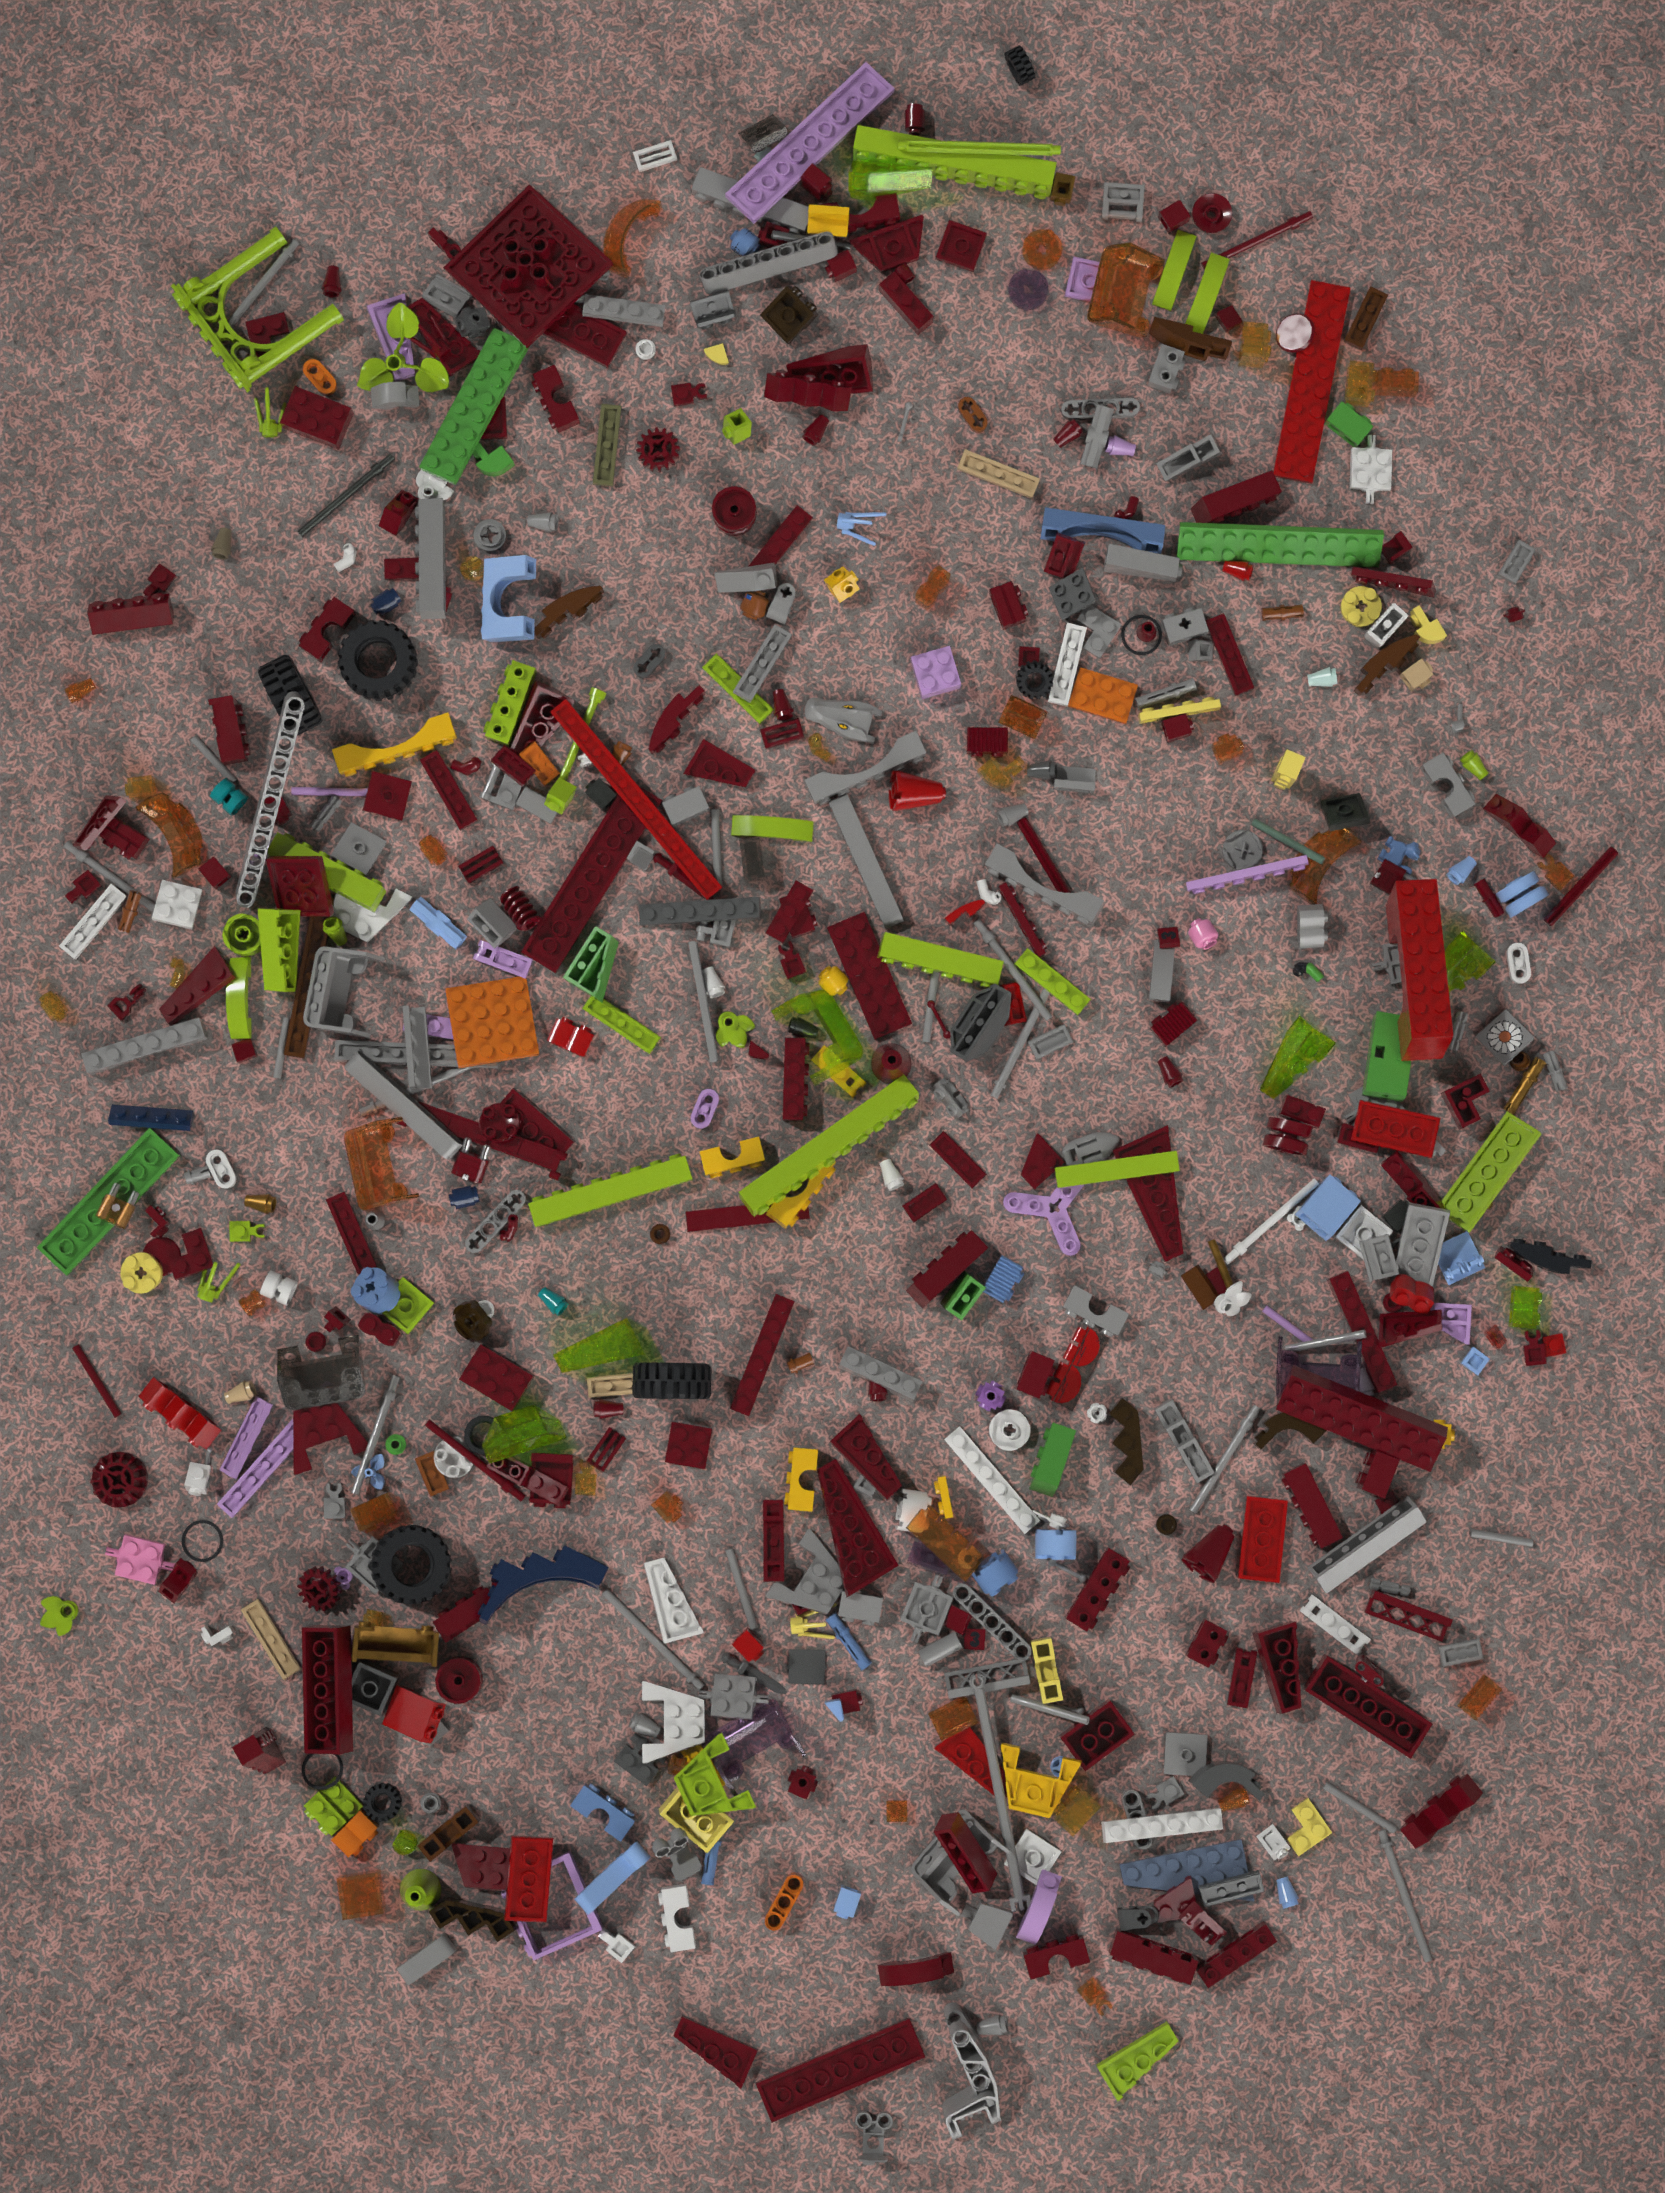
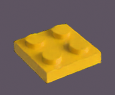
M937 1476V1481H934L936 1495L940 1494L941 1501L937 1502L939 1514H944L945 1519L952 1518L953 1512L946 1476Z

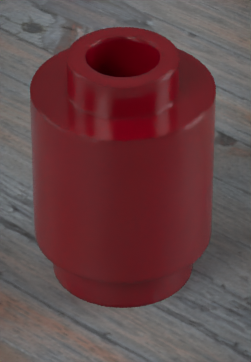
M909 104L905 110V131L909 132V135L918 136L921 132L925 131V110L921 104Z

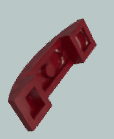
M763 1500L764 1582H784L783 1500Z

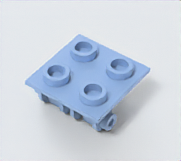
M1467 1231L1443 1242L1438 1265L1448 1285L1485 1268L1482 1255H1479Z

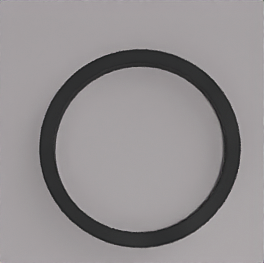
M1136 615L1124 624L1121 638L1124 646L1131 653L1147 655L1154 652L1160 645L1162 630L1158 622L1152 617ZM1137 618L1151 620L1159 631L1157 644L1146 652L1132 650L1124 638L1126 626Z
M199 1520L193 1522L185 1529L182 1535L184 1552L189 1558L198 1562L214 1559L220 1553L223 1546L222 1532L210 1521ZM199 1523L213 1526L220 1537V1545L217 1552L206 1559L192 1556L185 1546V1536L188 1530Z
M308 1754L302 1764V1776L305 1782L317 1790H326L336 1785L343 1774V1762L340 1756L333 1754L340 1763V1772L335 1781L326 1786H316L308 1781L305 1774L306 1764L314 1755Z

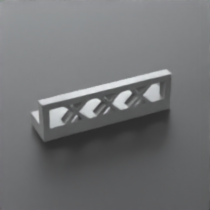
M409 1005L403 1006L409 1087L412 1091L433 1089L426 1007L410 1008Z
M1015 1659L944 1673L949 1699L975 1694L974 1689L970 1685L964 1686L966 1681L969 1682L968 1678L972 1672L975 1671L982 1673L985 1679L989 1678L991 1680L985 1683V1692L1030 1684L1026 1660ZM1022 1663L1024 1675L1015 1677L1008 1672L1013 1664ZM1007 1665H1009V1667L1007 1668V1670L1002 1667V1666H1007ZM998 1667L1005 1673L1001 1679L994 1680L988 1675L993 1668ZM989 1669L987 1673H984L983 1671H981V1670ZM969 1673L967 1677H964L961 1674ZM1006 1674H1009L1011 1676L1009 1678H1004ZM958 1675L964 1681L960 1687L951 1688L949 1676Z

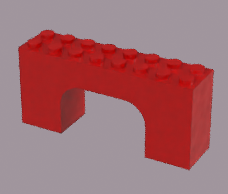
M1437 879L1395 881L1386 904L1389 943H1398L1403 1006L1397 1024L1401 1061L1443 1059L1454 1035Z

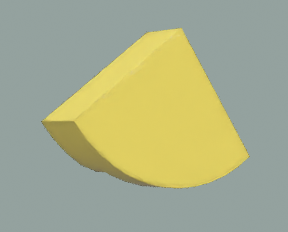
M723 343L704 349L706 356L711 361L721 365L729 364Z

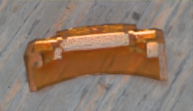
M652 199L637 200L621 209L611 220L606 230L603 244L604 254L613 262V266L609 269L611 272L628 279L632 269L627 265V255L624 254V242L627 233L637 218L645 222L649 216L658 217L662 209L661 201Z
M162 792L146 798L135 807L137 811L150 818L167 839L173 858V871L171 875L173 879L201 864L202 836L194 818L181 803L176 804L169 799V795Z
M1349 828L1334 831L1328 830L1322 834L1320 832L1316 833L1304 846L1324 856L1325 860L1323 864H1319L1307 857L1309 865H1306L1304 870L1293 872V869H1291L1292 882L1290 883V889L1309 904H1317L1319 886L1327 870L1341 855L1360 845L1362 841ZM1299 852L1296 857L1304 855Z

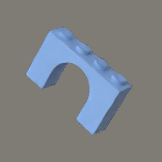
M527 555L484 559L483 606L481 608L482 639L489 642L533 640L535 619L527 616L506 617L501 609V596L505 588L512 582L536 579V559Z

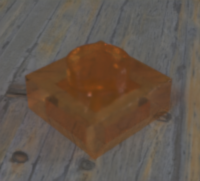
M886 1800L887 1822H907V1800Z

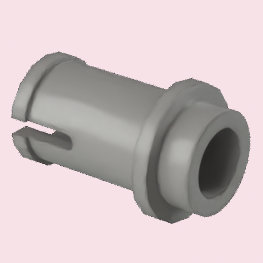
M207 1165L192 1171L188 1169L184 1173L187 1184L194 1185V1182L211 1178Z

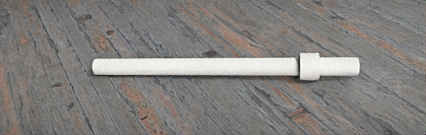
M1315 1178L1311 1180L1246 1239L1234 1245V1249L1223 1258L1224 1262L1228 1265L1239 1255L1242 1256L1253 1242L1319 1185L1318 1181Z

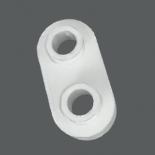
M1514 943L1506 951L1509 976L1514 983L1523 984L1531 977L1528 950L1524 944ZM1514 950H1518L1520 952L1519 957H1515L1513 955ZM1517 970L1523 972L1522 977L1516 975Z
M221 1150L210 1151L207 1154L206 1163L216 1184L224 1189L233 1187L237 1176L227 1155ZM217 1156L221 1158L219 1164L214 1163V1158ZM224 1175L230 1176V1180L228 1182L223 1181Z

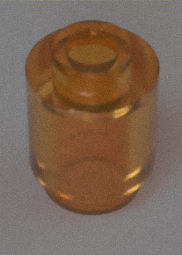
M430 834L419 842L421 852L431 865L436 864L438 866L447 859L446 855L448 852L436 837Z

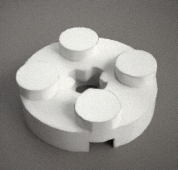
M1007 1409L993 1417L989 1425V1435L993 1443L999 1448L1013 1451L1022 1447L1028 1441L1030 1425L1022 1413ZM1008 1424H1012V1428L1016 1430L1015 1433H1011V1436H1007V1432L1004 1431V1427H1008Z

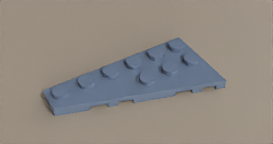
M1241 1839L1119 1864L1125 1886L1168 1891L1174 1885L1176 1887L1185 1881L1187 1876H1191L1194 1894L1201 1895L1199 1885L1248 1873ZM1253 1895L1238 1898L1239 1900L1254 1901Z

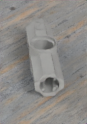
M1097 404L1092 424L1089 425L1085 438L1086 445L1080 464L1097 469L1102 450L1105 448L1108 439V428L1114 409Z

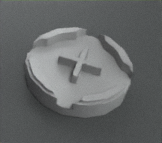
M1246 830L1232 832L1223 843L1222 854L1224 860L1230 867L1236 870L1254 867L1262 857V842L1253 832Z

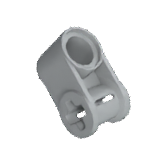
M783 583L778 587L768 609L767 618L786 624L788 614H790L791 606L795 599V588L793 585ZM786 589H789L791 596L787 595L784 598L781 591L785 592Z

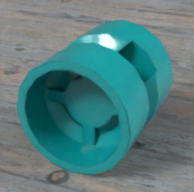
M228 778L220 781L209 796L218 805L223 804L222 808L231 816L235 815L249 798L242 790H236V785Z

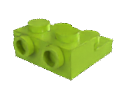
M334 1776L326 1785L334 1782L337 1776ZM339 1780L333 1787L318 1791L304 1805L306 1808L304 1813L311 1820L315 1818L320 1823L318 1828L323 1834H330L332 1836L364 1805Z

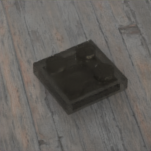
M772 114L738 134L742 142L755 153L763 151L766 146L773 142L781 141L789 133L786 127Z

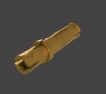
M1538 1057L1534 1058L1528 1070L1523 1072V1078L1505 1107H1503L1505 1111L1515 1115L1533 1084L1537 1083L1539 1074L1547 1064L1545 1061Z

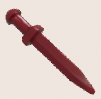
M662 853L654 855V863L658 862L667 869V874L670 877L673 875L704 898L676 863L672 864L662 856Z

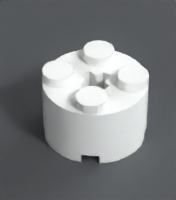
M901 1489L900 1492L904 1493V1495L898 1499L895 1520H899V1525H895L896 1530L915 1533L927 1530L929 1518H926V1512L931 1508L932 1498L928 1496L927 1492Z

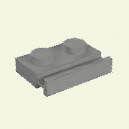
M436 274L435 279L431 281L422 294V298L429 304L457 318L471 298V295L464 288Z
M1389 1234L1359 1241L1370 1282L1399 1274Z

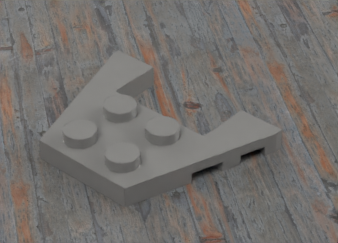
M808 1528L798 1545L815 1556L811 1565L794 1591L780 1582H773L765 1597L828 1614L844 1589L838 1563L812 1530Z

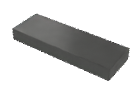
M1259 1870L1199 1885L1204 1907L1265 1892Z

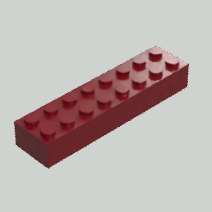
M1295 1365L1292 1366L1277 1400L1276 1410L1429 1472H1431L1447 1439L1448 1427Z

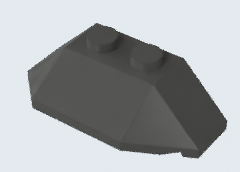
M993 984L971 997L951 1028L950 1052L968 1062L989 1050L1009 1019L1011 992L997 984Z

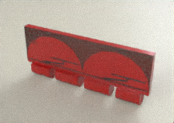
M1080 1327L1077 1328L1072 1340L1079 1344L1078 1346L1069 1344L1063 1358L1070 1362L1068 1365L1060 1362L1054 1374V1377L1060 1379V1381L1057 1383L1051 1380L1046 1392L1052 1396L1051 1401L1071 1411L1074 1410L1109 1340V1337L1089 1327L1086 1330Z

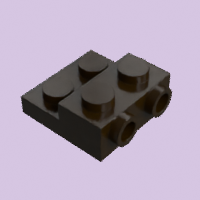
M786 286L760 314L787 344H790L819 315L816 312V305L810 300L806 302L802 298L803 292L797 286Z

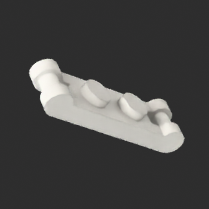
M1311 1594L1308 1598L1309 1602L1305 1607L1302 1606L1299 1611L1359 1656L1365 1644L1368 1645L1371 1639ZM1315 1606L1320 1608L1316 1615L1312 1613ZM1355 1635L1359 1639L1355 1644H1352L1350 1640Z

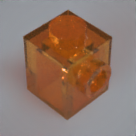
M1229 733L1218 737L1219 741L1211 745L1218 764L1243 754V742L1240 738L1237 739L1235 734L1231 736Z
M666 1491L651 1504L666 1523L670 1521L675 1523L682 1516L680 1512L683 1510L681 1507L683 1502L676 1494L672 1497Z

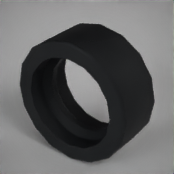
M488 1415L473 1418L467 1424L464 1431V1440L467 1446L478 1454L494 1452L495 1449L502 1445L504 1439V1430L501 1423L496 1418ZM480 1423H488L495 1428L496 1439L488 1447L478 1446L473 1441V1429Z

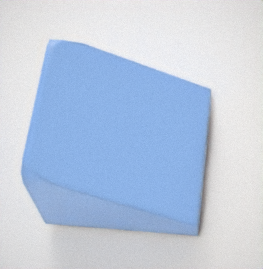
M841 1699L825 1701V1705L840 1722L843 1721L844 1714Z

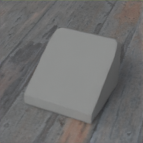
M1199 639L1188 641L1189 661H1213V642Z

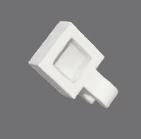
M605 1928L599 1932L598 1936L609 1944L606 1951L621 1963L635 1947L633 1943L620 1933L614 1937Z

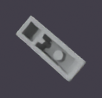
M774 563L714 573L718 593L760 591L776 588L778 583Z

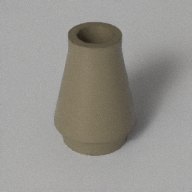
M220 528L211 548L213 557L228 559V555H231L232 531L230 529Z

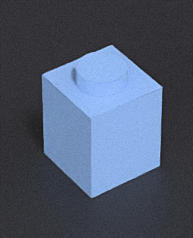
M841 1885L833 1910L837 1912L836 1915L844 1919L854 1917L861 1891Z

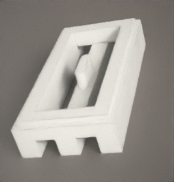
M671 140L633 152L639 172L677 161ZM666 147H669L670 149L661 153H656L651 156L639 159V156L659 149H663ZM670 154L672 155V156L667 157V158H663V159H660V160H657V161H654V162H651V163H648V164H645V165H641L642 163H645V162H648V161H651V160H654V159H657V158H660V157H663V156H666V155H670Z

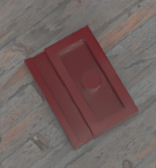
M1057 533L1044 572L1061 578L1074 573L1085 542Z

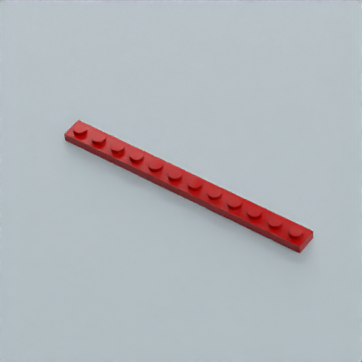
M565 699L551 710L552 716L701 895L708 900L721 890L722 886L571 704Z

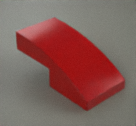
M982 899L967 903L945 917L944 921L951 926L964 912L971 918L985 905V901Z

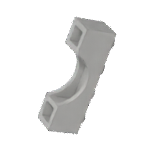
M849 1346L838 1366L839 1369L856 1377H862L881 1385L894 1395L911 1403L914 1401L923 1382Z

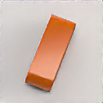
M793 1872L788 1874L766 1913L765 1925L769 1930L776 1931L782 1927L804 1884L803 1878L799 1873ZM791 1878H797L800 1881V1885L797 1888L789 1886L788 1881ZM782 1896L788 1897L790 1904L781 1906L778 1902L779 1898ZM771 1915H777L780 1918V1922L773 1925L769 1922L768 1918Z

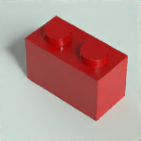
M748 1627L732 1642L735 1649L748 1662L752 1659L756 1662L765 1652L763 1650L765 1645Z

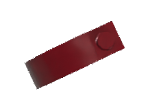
M944 1952L917 1960L883 1963L878 1965L881 1986H904L942 1979L944 1976L954 1973L951 1952Z

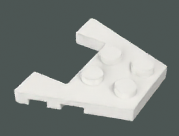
M395 889L387 907L379 904L374 913L336 893L333 906L334 914L332 916L341 919L345 932L368 943L413 897Z
M642 1681V1701H664V1743L642 1744L643 1764L705 1743V1700Z

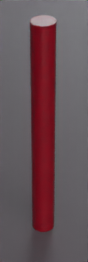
M79 1344L72 1348L114 1418L122 1414L86 1354Z

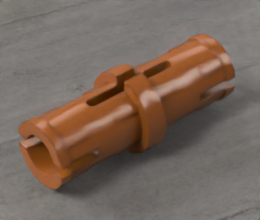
M1283 604L1279 605V607L1261 609L1262 621L1278 619L1285 621L1289 618L1304 617L1302 604L1294 606H1284Z
M129 891L126 905L121 910L123 914L117 928L121 931L123 929V932L130 933L134 917L138 915L137 908L142 893L138 892L137 894V891Z

